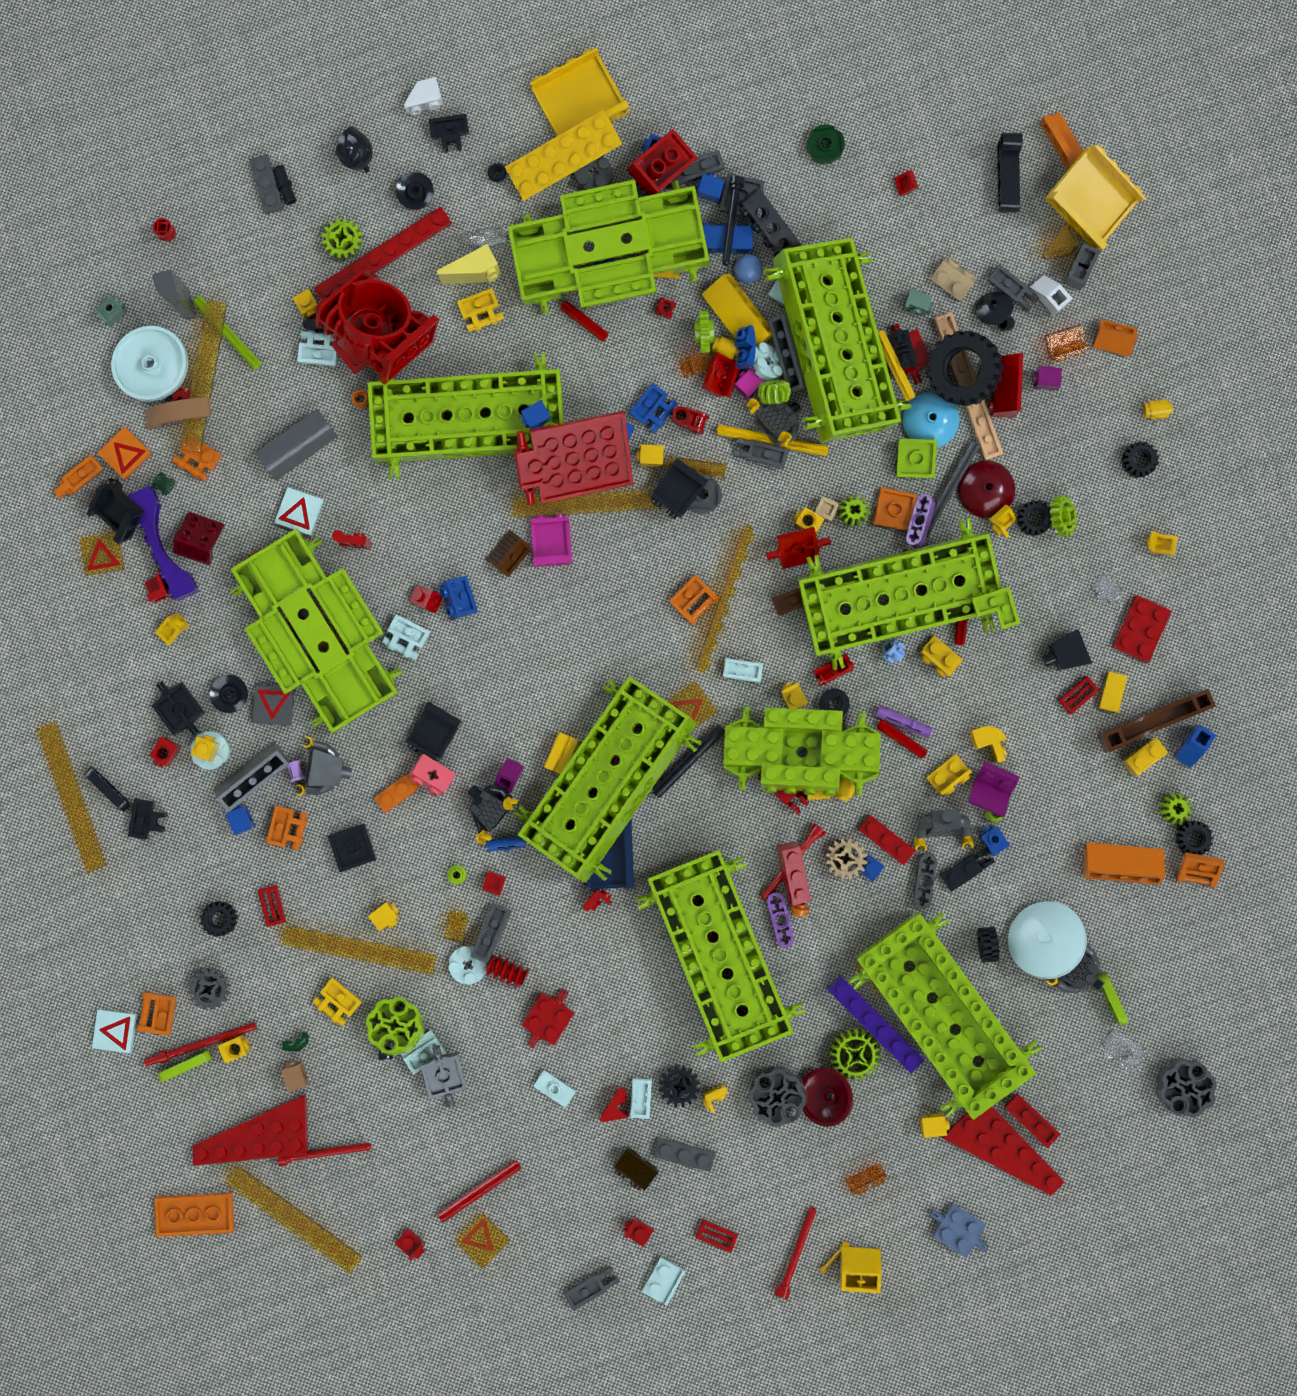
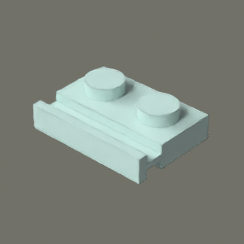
M432 1029L424 1034L423 1039L417 1043L415 1050L408 1054H401L413 1075L421 1070L420 1062L434 1057L432 1049L434 1045L436 1052H438L436 1045H440L442 1055L447 1053Z
M660 1256L642 1292L667 1306L685 1273V1269Z

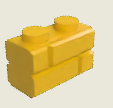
M559 732L544 767L561 774L579 748L581 741Z
M1151 738L1121 762L1132 776H1138L1168 754V752L1157 738Z

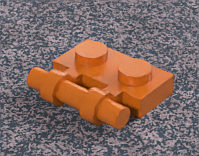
M188 435L179 449L180 452L185 454L184 457L181 459L175 455L172 462L177 465V468L191 473L195 479L205 482L208 478V475L203 473L205 468L213 471L223 455L193 436ZM191 459L199 463L196 468L189 464Z
M275 806L266 843L285 848L287 841H292L291 849L299 851L300 843L302 844L304 839L302 837L304 827H307L308 823L306 821L308 813L300 812L299 819L293 818L295 810ZM292 824L297 825L295 835L289 834Z

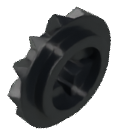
M829 689L821 695L819 708L820 710H830L831 704L827 699L834 701L839 697L837 704L841 709L834 707L831 710L843 711L844 716L849 710V698L840 689Z

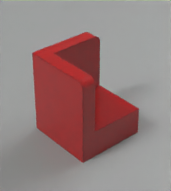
M159 573L155 574V578L145 582L149 592L147 594L149 602L156 603L170 597L167 591L168 586Z

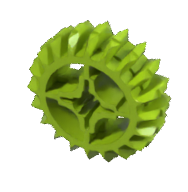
M854 1028V1034H851L850 1029H847V1036L840 1032L839 1034L842 1039L834 1038V1041L838 1043L837 1046L834 1044L830 1045L835 1050L829 1052L830 1056H835V1058L830 1060V1063H837L833 1069H840L839 1072L841 1074L846 1073L845 1077L847 1080L852 1075L854 1082H856L858 1075L861 1081L864 1080L863 1074L870 1078L871 1074L868 1071L871 1069L873 1072H876L877 1070L873 1065L879 1066L880 1062L875 1059L882 1057L881 1054L876 1053L881 1050V1047H874L878 1041L876 1039L870 1041L873 1036L871 1033L865 1037V1030H862L859 1035L857 1028ZM850 1040H862L855 1047L846 1044ZM867 1044L871 1052L869 1062L863 1057ZM842 1048L848 1054L844 1065L840 1061V1051ZM849 1050L852 1052L858 1050V1055L862 1060L859 1058L852 1059L853 1056ZM855 1063H860L864 1065L863 1068L858 1070L848 1069L850 1066L852 1067Z

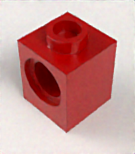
M161 736L149 757L153 759L152 762L161 768L163 766L170 767L182 747L167 737ZM163 748L168 750L166 758H162L160 754Z

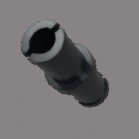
M278 165L274 167L273 172L278 181L277 187L282 192L285 204L292 205L296 203L297 199L292 190L293 184L288 179L285 166Z

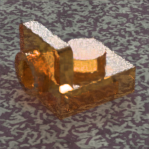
M698 353L679 360L684 378L707 372L710 364L708 353Z

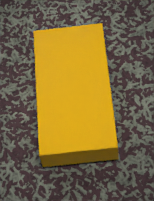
M1110 671L1107 672L1098 709L1119 713L1128 676Z

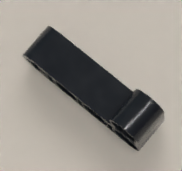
M1002 133L998 140L999 213L1019 212L1020 209L1019 153L1023 145L1022 133Z

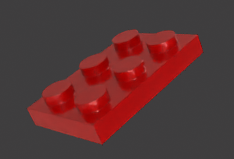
M1136 595L1112 648L1145 663H1149L1172 610Z

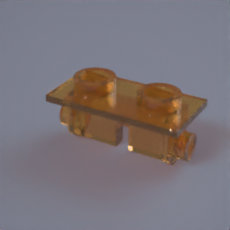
M879 1163L858 1174L852 1175L846 1179L852 1195L857 1194L859 1196L869 1190L867 1184L871 1183L874 1188L885 1183V1180L888 1178Z

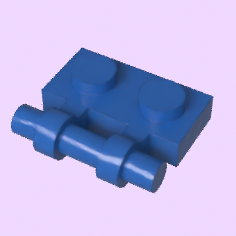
M652 383L629 414L643 425L650 420L653 424L649 430L655 433L659 428H662L666 418L672 415L678 403L674 399L669 404L664 402L668 394ZM660 406L663 411L657 418L653 414Z

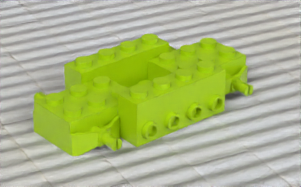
M746 706L742 707V718L725 726L723 768L724 771L737 777L739 791H741V785L742 791H746L747 778L761 773V789H764L767 793H776L777 790H784V793L796 794V791H803L806 795H815V792H823L825 796H834L835 793H839L840 777L854 783V796L858 797L859 789V797H862L864 784L879 778L881 733L865 724V712L862 714V719L861 712H858L857 725L842 731L843 711L765 707L764 727L750 719L751 707L747 706L746 714ZM799 748L807 750L808 753L805 757L797 756L796 752Z

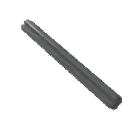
M971 441L938 497L926 539L978 451L980 445L976 442Z

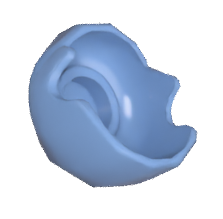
M743 255L738 258L734 265L735 277L745 284L756 282L763 273L762 262L754 255Z

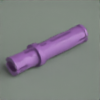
M882 705L879 706L875 715L909 730V733L914 732L929 739L933 731V727L918 722V719L908 718Z

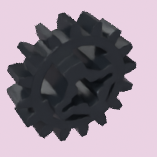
M675 1065L674 1070L668 1067V1074L662 1073L664 1080H659V1084L663 1085V1087L659 1088V1092H664L661 1098H668V1105L674 1102L675 1108L678 1106V1103H681L682 1108L685 1107V1102L691 1105V1098L697 1099L695 1092H700V1088L696 1087L700 1084L699 1080H695L698 1076L697 1073L692 1075V1068L690 1067L688 1070H685V1065H682L681 1069H678V1066ZM674 1074H678V1077L675 1079H669ZM685 1075L691 1079L692 1084L687 1083ZM682 1078V1085L684 1086V1088L682 1087L679 1090V1094H677V1086L674 1085H678L680 1079ZM667 1088L672 1089L674 1097L668 1093ZM686 1092L690 1093L687 1097L681 1099L683 1094Z

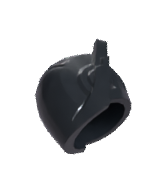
M350 126L338 138L339 143L336 147V155L345 167L352 170L363 169L365 173H368L370 171L368 164L373 156V146L361 131Z

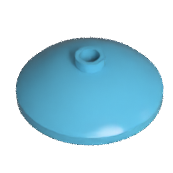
M934 391L920 393L908 402V404H911V408L904 410L902 415L903 429L908 438L937 439L938 448L947 444L955 436L959 427V412L955 404L943 400ZM931 414L935 415L936 420H931L929 416Z

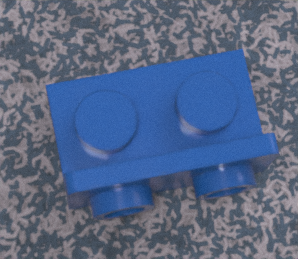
M467 576L447 580L440 585V595L445 600L446 613L451 621L478 612Z

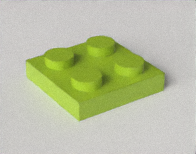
M898 438L896 477L935 478L937 439Z

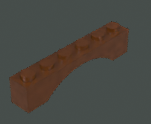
M1204 689L1097 736L1104 752H1112L1155 731L1216 707V704L1209 689Z

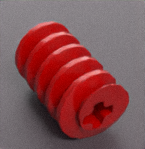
M493 954L486 970V976L493 972V979L500 975L501 983L507 979L508 986L514 982L515 989L520 985L522 987L530 968L522 971V964L515 968V961L508 965V958L502 962L501 955L495 959Z

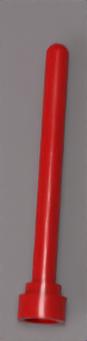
M813 823L809 828L811 829L809 831L810 834L801 844L802 855L815 839L822 838L826 833L816 823ZM781 870L762 892L761 898L763 900H766L783 880Z
M370 1143L311 1150L308 1151V1155L278 1158V1165L282 1167L288 1166L289 1163L297 1160L368 1151L372 1146Z
M811 1207L808 1211L783 1281L776 1286L774 1294L781 1298L789 1299L791 1293L789 1285L817 1210L815 1207Z

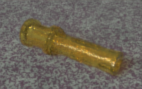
M670 455L668 468H671L673 462L678 458L696 472L704 473L707 476H720L721 479H725L727 462H712L711 459L705 462Z

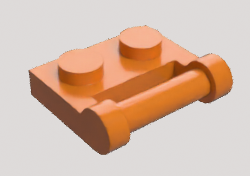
M695 574L669 600V603L693 626L713 602L716 603L720 598ZM706 593L709 597L690 615L687 610Z
M1185 852L1181 866L1176 873V881L1199 883L1215 888L1225 865L1224 859Z
M143 991L140 1023L137 1024L136 1030L170 1036L177 996ZM151 1000H155L152 1025L149 1026L147 1022Z

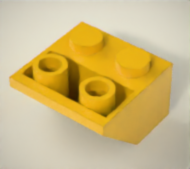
M841 1246L839 1278L841 1291L881 1294V1249Z

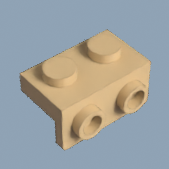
M946 257L931 277V280L959 301H962L977 279L974 277L973 272L959 267L960 264L955 259H948Z

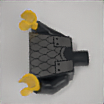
M473 785L467 792L475 800L469 809L472 812L478 835L476 841L479 844L485 845V840H491L492 837L490 834H487V831L490 832L496 828L507 812L514 810L512 806L518 803V800L513 799L506 787L489 785L481 791L476 785Z

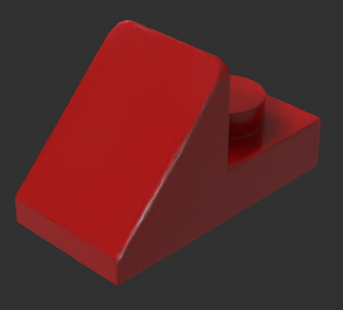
M620 1085L600 1115V1122L629 1117L627 1112L618 1107L619 1104L622 1106L628 1097L626 1095L627 1089Z

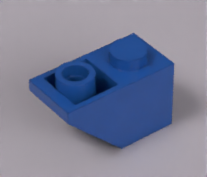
M1194 725L1174 758L1191 768L1208 750L1217 735L1202 725Z

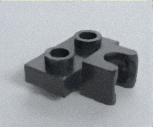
M466 113L429 119L432 140L441 139L444 153H448V146L451 143L457 145L458 151L462 150L460 136L469 135Z
M134 798L128 837L149 839L150 831L165 832L166 828L158 825V819L168 817V813L153 811L155 801Z

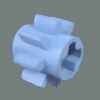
M895 638L893 641H886L882 646V651L884 652L882 657L891 664L901 661L905 655L904 650H902L905 645Z

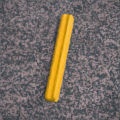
M878 331L885 360L905 401H910L915 398V393L885 331Z

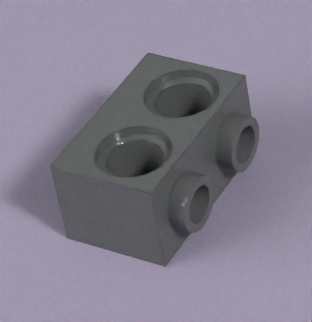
M1083 243L1078 249L1063 283L1080 291L1085 286L1101 251Z

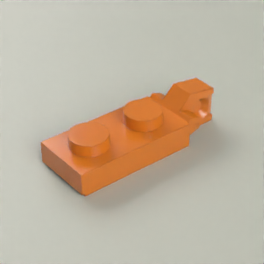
M91 454L61 477L62 480L59 482L61 485L53 492L60 499L67 494L71 496L101 474L104 468Z
M409 774L404 775L374 797L384 813L393 809L419 788L408 777Z

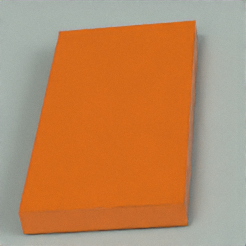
M233 1192L154 1197L156 1237L233 1233L235 1231Z

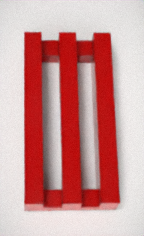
M1085 676L1057 701L1071 715L1094 696L1099 689L1088 676ZM1087 681L1088 685L1065 703L1064 700ZM1092 687L1094 689L1080 702H1078L1073 708L1069 707L1089 688Z
M278 885L259 889L258 894L266 926L270 927L287 922ZM271 890L274 891L281 920H278ZM263 892H267L274 922L270 920Z
M702 1219L695 1238L731 1253L739 1234ZM706 1225V1226L711 1227V1228H713V1229H715V1230H718V1231L723 1232V1233H725V1234H727V1235H730V1236L733 1237V1239L728 1238V1237H726V1236H723V1235H721V1234H719V1233H716V1232H714V1231H711V1230H709V1229H707V1228H704V1226ZM704 1232L730 1243V1246L703 1236L701 1233Z

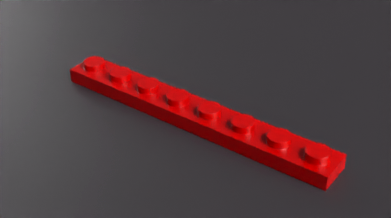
M439 207L320 283L314 289L320 299L325 300L334 289L338 290L346 279H351L358 269L367 267L370 270V277L452 225V222L443 208Z

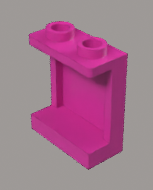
M555 514L553 518L539 515L534 516V519H530L534 567L572 565L569 517H565V514Z

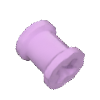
M301 760L290 762L285 767L288 768L291 778L290 783L305 779L301 768Z

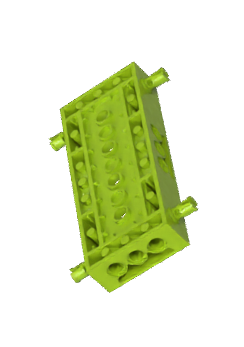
M853 237L783 249L773 258L775 268H766L763 271V275H769L765 278V281L778 279L814 414L812 417L803 418V423H811L805 426L804 429L809 430L817 427L821 443L888 430L902 422L899 411L911 408V404H902L907 402L904 398L897 400L895 398L860 267L862 264H870L872 258H865L870 254V251L857 254ZM823 277H827L830 280V286L823 283ZM833 314H837L840 317V323L833 320ZM843 351H847L850 354L849 360L843 357ZM853 388H857L859 390V397L854 396L852 392Z
M536 353L534 354L535 371L394 380L393 377L385 385L380 381L367 382L372 459L376 464L388 463V479L393 480L394 470L396 478H401L399 462L514 454V451H517L516 445L518 440L516 432L524 431L526 443H528L529 448H532L530 428H525L520 419L523 416L519 414V408L521 406L529 407L542 400L552 420L541 427L564 423L560 369L547 370L546 353H542L541 362H539L538 354ZM482 409H490L491 415L488 418L481 417L480 412ZM445 411H450L453 414L452 418L448 421L442 419V414ZM408 413L414 415V420L411 423L404 422V416Z
M966 517V527L962 519L958 520L962 537L828 571L821 570L819 555H814L815 565H813L810 556L806 557L810 574L797 578L816 656L830 654L833 670H837V660L841 668L845 667L841 654L843 649L977 617L971 598L1002 588L990 534L987 532L973 534L971 518ZM958 575H962L965 579L964 584L961 586L954 584V579ZM925 585L926 593L924 595H917V586ZM881 594H886L889 598L885 605L878 603V597ZM847 603L851 606L848 614L840 612L842 604ZM992 613L980 616L983 633H988V624L992 631L996 630Z
M630 676L622 687L610 679L607 680L613 688L603 686V690L613 695L614 698L533 814L522 805L518 808L524 815L517 812L514 813V816L525 822L518 836L585 883L593 872L604 881L607 877L601 871L603 870L611 874V870L600 862L681 746L684 744L695 752L697 749L691 742L701 745L700 740L690 735L697 725L692 718ZM637 724H641L643 727L641 733L634 734V727ZM619 756L620 763L617 766H612V758ZM592 788H597V796L590 798L589 791ZM574 820L575 827L572 830H567V822Z
M720 850L648 878L652 889L651 893L635 898L636 903L646 901L638 906L639 910L653 904L658 905L710 1035L708 1040L693 1045L694 1049L704 1047L696 1053L697 1057L714 1050V1052H717L722 1063L793 1034L794 1032L789 1022L791 1021L790 1019L807 1012L805 1009L795 1011L803 1005L802 1001L787 1008L783 1007L730 876L732 872L747 867L746 863L736 865L744 859L743 855L726 862ZM701 895L704 898L703 905L695 906L692 902L693 897ZM711 931L716 932L719 936L718 941L715 943H710L707 940V935ZM725 968H730L733 971V977L729 980L722 977V971ZM745 1005L748 1008V1014L743 1017L737 1014L738 1006Z
M916 912L855 956L862 966V970L848 979L850 984L857 981L852 986L856 990L866 981L872 980L954 1093V1098L940 1107L942 1111L947 1110L944 1113L948 1118L962 1107V1109L965 1108L974 1120L1037 1074L1029 1064L1028 1058L1042 1050L1039 1045L1034 1047L1038 1043L1035 1039L1022 1049L1018 1048L935 935V931L949 923L948 919L940 921L945 916L943 912L929 922L925 921L922 915ZM906 961H913L914 969L912 971H905L904 963ZM930 992L937 994V1000L934 1003L927 1001V995ZM953 1024L960 1026V1032L956 1035L950 1033V1026ZM975 1056H982V1065L975 1066L973 1058Z

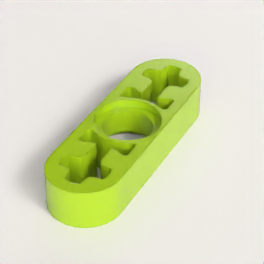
M1105 971L1099 973L1096 977L1105 982L1101 991L1115 1021L1119 1026L1129 1023V1019L1109 976Z
M209 1050L157 1075L162 1083L211 1060L212 1056Z

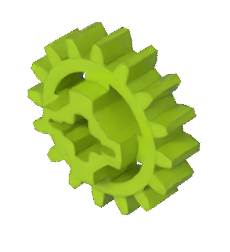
M336 218L335 224L330 221V227H324L327 233L321 235L326 239L322 241L323 246H327L325 251L327 253L331 252L332 258L337 255L339 260L342 259V256L349 260L350 254L355 257V250L361 251L358 245L364 243L363 240L359 239L363 237L362 232H358L360 227L358 225L354 226L353 220L348 223L346 218L343 219V222ZM348 229L352 230L355 236L349 234ZM331 242L336 244L337 249L331 246Z
M699 311V321H694L695 343H700L701 353L710 352V343L715 341L713 320H709L708 311Z
M1068 495L1056 496V498H1053L1050 510L1052 527L1056 528L1055 533L1059 534V537L1072 536L1075 533L1074 529H1077L1075 525L1078 520L1076 517L1077 512H1075L1076 507L1072 504V499H1069Z

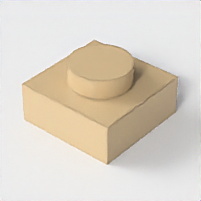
M822 496L815 513L825 518V520L832 522L839 503Z

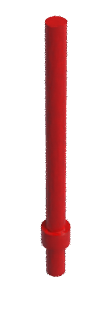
M253 1022L168 1052L167 1050L159 1052L156 1056L144 1059V1064L147 1067L159 1062L161 1064L168 1062L171 1058L257 1030V1025Z

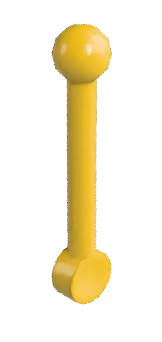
M844 1241L841 1246H849V1243ZM841 1248L824 1266L819 1268L820 1273H826L830 1264L841 1254Z

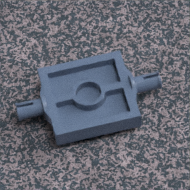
M951 1203L943 1215L934 1209L931 1210L937 1216L929 1213V1216L938 1221L937 1228L932 1237L967 1258L975 1246L984 1252L987 1251L986 1248L989 1245L980 1240L981 1233L986 1224L954 1203Z

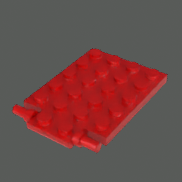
M624 411L530 429L532 448H529L528 443H526L524 431L516 432L518 444L516 445L517 451H514L519 488L526 494L527 505L535 504L533 492H535L534 487L537 486L540 502L543 504L634 484Z

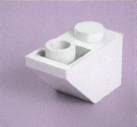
M436 77L416 83L404 104L407 115H417L423 110H435L443 105Z
M1045 275L1029 287L1053 316L1066 307L1073 299L1061 284Z

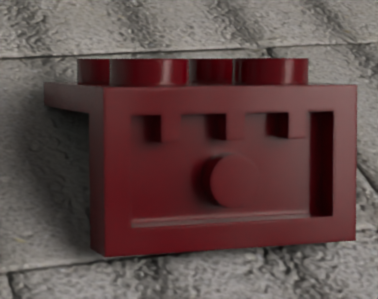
M189 512L173 539L174 553L210 566L213 561V547L224 529V524Z

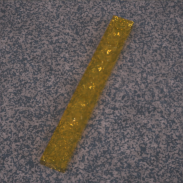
M207 300L190 399L209 397L211 401L227 303ZM207 418L198 420L188 419L185 421L181 444L182 451L201 454Z
M654 490L591 493L541 504L539 497H534V505H527L526 497L512 498L514 518L665 508L662 506L658 508L650 502L652 500L650 494Z
M745 526L696 670L697 672L704 673L705 670L710 668L712 659H709L711 651L715 652L718 641H715L717 633L721 634L725 623L721 621L723 615H728L731 605L727 603L729 597H734L737 588L733 585L736 579L740 580L743 569H740L742 561L746 562L749 553L746 550L747 544H752L755 536L751 526Z
M57 722L37 728L86 872L90 873L107 867Z
M285 925L281 944L428 974H434L437 959L436 954Z
M239 1165L225 1183L349 1274L353 1272L362 1259V1255Z

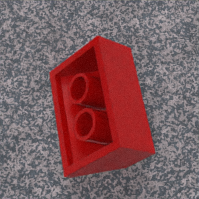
M1023 353L1002 355L1001 364L1004 365V371H1001L1002 380L997 384L998 389L992 392V400H989L988 405L991 417L1014 418L1021 411Z

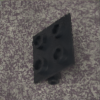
M898 329L894 333L887 335L902 369L906 370L918 366L908 329ZM886 362V365H887V368H888V372H889V374H892V372H891V370H890V368H889V366H888V364H887V362Z

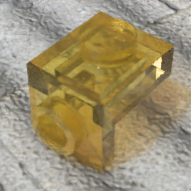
M459 910L449 911L444 939L463 943L468 924L467 914Z

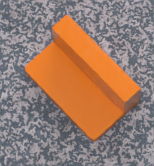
M1100 319L1098 334L1093 347L1129 357L1137 340V328Z

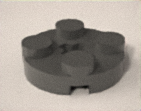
M601 156L575 171V179L578 185L583 190L609 185L612 180V167L609 160ZM592 169H596V172H599L598 175H595V178H592L591 174L588 173Z
M701 475L708 480V483L703 488L708 497L701 500L697 496L689 509L698 514H707L714 511L720 504L722 491L719 484L712 477Z

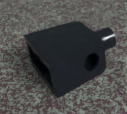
M1079 629L1050 644L1048 647L1051 653L1042 656L1045 667L1055 664L1058 671L1092 663Z

